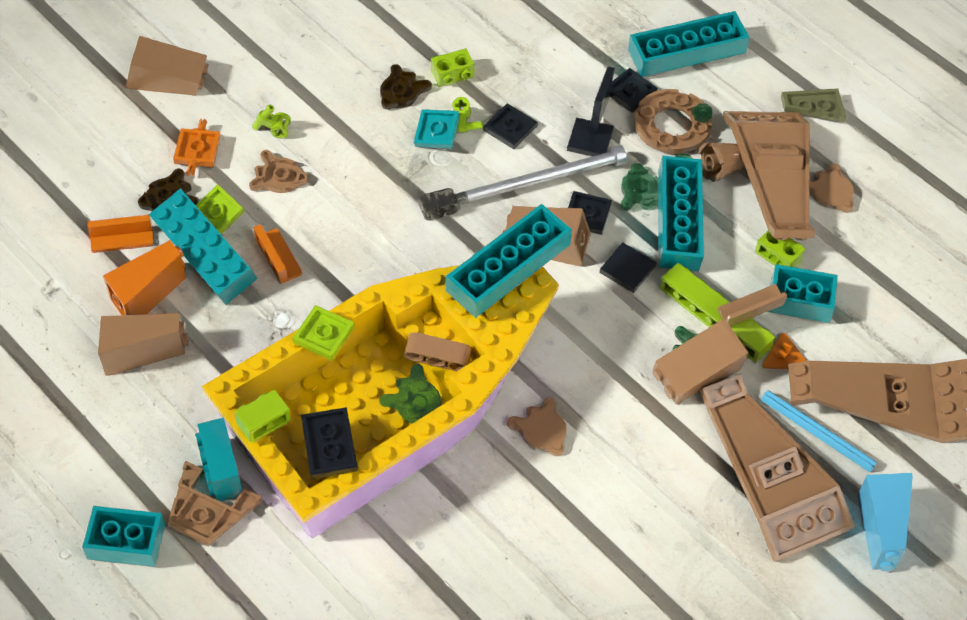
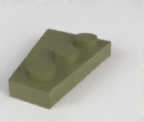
M838 88L781 93L784 112H799L801 115L843 123L846 121V114Z

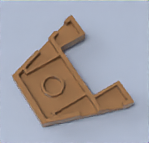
M185 461L182 477L178 483L177 495L174 498L168 520V527L199 543L210 546L262 502V496L243 488L232 507L194 489L204 471L202 468Z

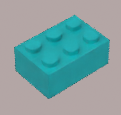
M775 264L770 286L776 284L781 294L786 292L787 299L783 306L768 312L830 323L835 309L838 275Z
M219 418L197 424L199 433H195L210 496L215 495L216 500L220 502L237 498L242 491L225 419Z
M93 506L82 546L87 560L156 567L166 526L162 513Z

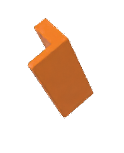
M149 214L87 221L92 253L151 247L154 245L153 226Z
M261 224L253 227L255 240L280 284L301 276L302 270L279 230L275 228L265 232Z

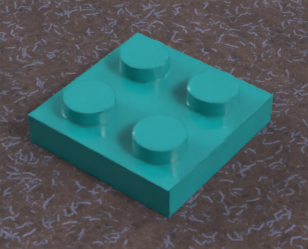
M421 109L413 142L415 147L453 149L460 119L459 111Z

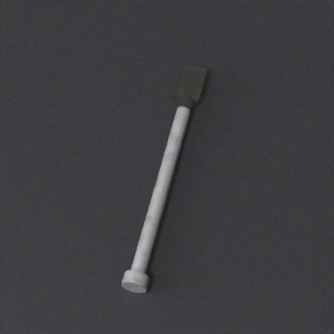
M618 145L611 147L610 152L456 194L451 188L427 193L418 199V204L424 219L434 220L457 213L460 210L461 204L612 163L615 166L626 164L627 155L624 147Z

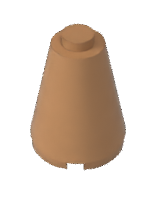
M708 142L702 144L699 149L698 155L701 154L702 175L705 179L712 180L711 182L719 181L745 167L738 145L735 143Z

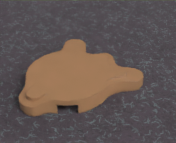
M263 150L260 155L265 165L255 167L256 178L250 181L249 186L251 191L269 190L275 193H287L299 186L305 185L308 182V175L292 159L279 158L269 150Z
M831 164L827 171L815 172L814 179L816 181L809 180V193L824 207H827V205L835 206L836 210L844 213L850 212L853 208L854 188L851 182L841 174L840 166L838 164Z
M546 398L540 407H528L526 410L527 418L509 417L507 426L520 432L525 442L534 450L535 448L543 449L553 456H560L564 452V440L567 431L566 423L556 412V401L553 398Z

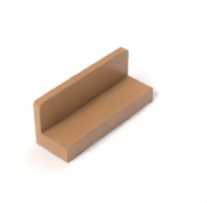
M774 284L719 306L717 311L721 319L725 318L731 327L783 306L787 299L786 292L781 294L777 285Z

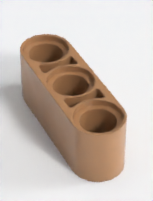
M415 332L409 334L404 357L411 361L458 371L469 364L472 348L464 343Z

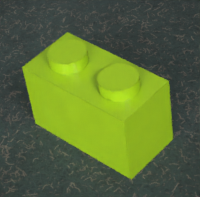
M275 389L260 395L258 399L249 404L242 405L234 412L236 425L250 444L291 421L290 409Z

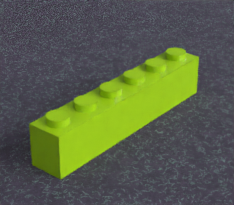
M677 263L661 278L660 290L705 325L711 327L722 320L717 309L719 306L729 303V301L721 293L709 287L704 280L692 274L688 268ZM753 318L731 326L748 351L747 357L755 364L772 349L775 336L769 330L756 323Z

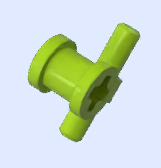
M465 97L456 98L452 103L454 111H459L460 113L457 131L464 133L468 132V130L482 129V121L467 122L472 113L469 100Z
M269 104L256 116V121L252 124V128L259 130L264 125L271 128L270 133L272 136L279 139L286 138L288 136L287 127L291 123V117L283 112H278L275 115L272 114L274 106Z

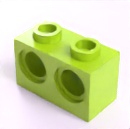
M467 48L431 58V72L439 87L474 77L475 64Z
M767 231L757 241L755 253L774 266L778 264L796 267L802 261L806 248L791 238L777 240Z

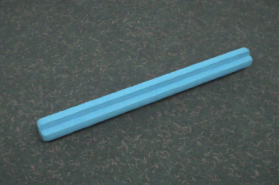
M769 390L763 394L761 400L868 472H871L876 466L877 462L779 396Z

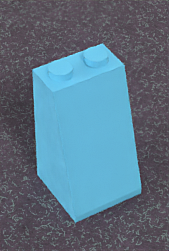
M912 473L866 475L857 495L872 570L891 571L895 569L906 549Z

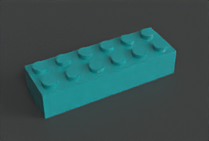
M736 11L630 34L628 51L639 74L645 77L747 53L750 37Z
M662 155L658 169V267L671 269L679 263L690 271H699L704 258L702 159Z
M181 188L149 214L175 246L178 245L184 257L225 305L258 279L251 268Z
M540 204L446 275V292L477 318L570 246L572 229L543 204Z

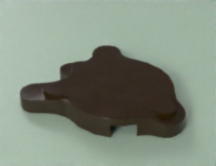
M393 64L390 68V76L380 86L381 106L387 110L408 107L417 100L421 93L430 91L432 83L430 80L416 81V74L414 72L403 71L400 65Z
M177 168L168 177L158 179L149 184V189L138 199L139 207L143 210L153 211L180 188L185 194L192 190L191 184L183 180L185 176L184 171ZM186 194L195 205L198 203L196 197Z

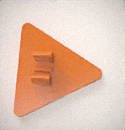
M782 333L765 359L763 368L788 369V364L804 362L806 359L788 335Z

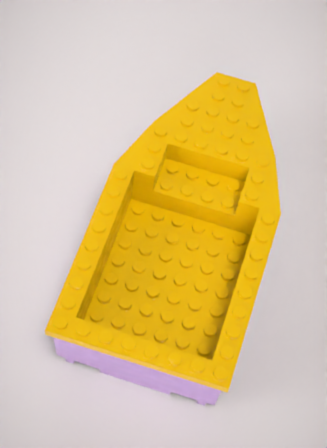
M458 266L436 268L371 285L329 310L354 322L355 328L333 361L294 344L292 338L298 331L297 329L202 385L203 392L219 411L221 418L225 419L230 434L233 438H236L267 483L302 525L308 537L310 536L313 539L447 452L476 429L499 394L511 368L517 362L559 289V283L543 266L477 318L446 292V275ZM416 332L467 344L472 348L469 364L458 371L411 361L404 357L409 334ZM275 389L290 409L291 421L250 444L236 425L234 412L242 405L249 404L258 399L260 395ZM347 407L358 471L311 479L301 415Z

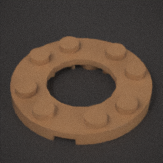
M663 89L650 93L640 101L635 112L634 126L641 140L651 148L664 153L682 154L693 151L706 142L712 128V115L708 106L694 94L680 93L678 89ZM677 109L690 117L692 127L683 135L677 134L672 136L670 133L660 132V129H657L655 126L654 118L663 110Z

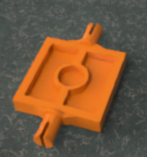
M206 119L199 120L198 128H181L173 160L174 164L188 165L186 173L189 176L195 175L197 166L214 167L221 135L219 131L206 129Z

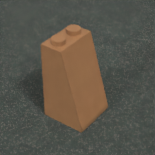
M139 36L130 64L126 88L196 96L198 88L202 89L205 78H202V74H207L209 66L208 63H205L207 55Z
M512 206L511 213L507 216L506 229L503 232L536 207ZM546 207L572 229L571 245L555 256L552 261L582 266L591 236L583 209Z
M180 313L101 316L98 354L106 376L185 354V346L189 345L185 321H181Z
M724 318L656 360L653 367V375L658 382L661 381L667 397L672 399L675 404H678L700 392L699 389L717 383L740 371L748 351Z

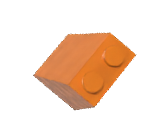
M171 240L103 275L109 298L121 315L148 314L186 279L184 270L186 265L182 260L184 255L178 245L174 246Z

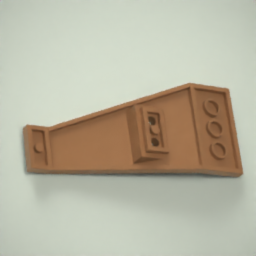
M723 111V119L732 129L768 231L773 238L777 240L795 238L801 241L807 240V238H814L815 230L809 224L810 123L799 112Z
M967 359L935 364L804 361L788 364L790 395L793 406L818 403L939 443L967 440ZM901 405L904 406V407L901 408V409H898V408H897L898 406H901Z
M741 374L699 389L708 413L757 518L773 561H779L856 528L839 484L748 394ZM785 463H788L789 465L788 470H785L784 468ZM766 470L770 474L768 479L764 475Z

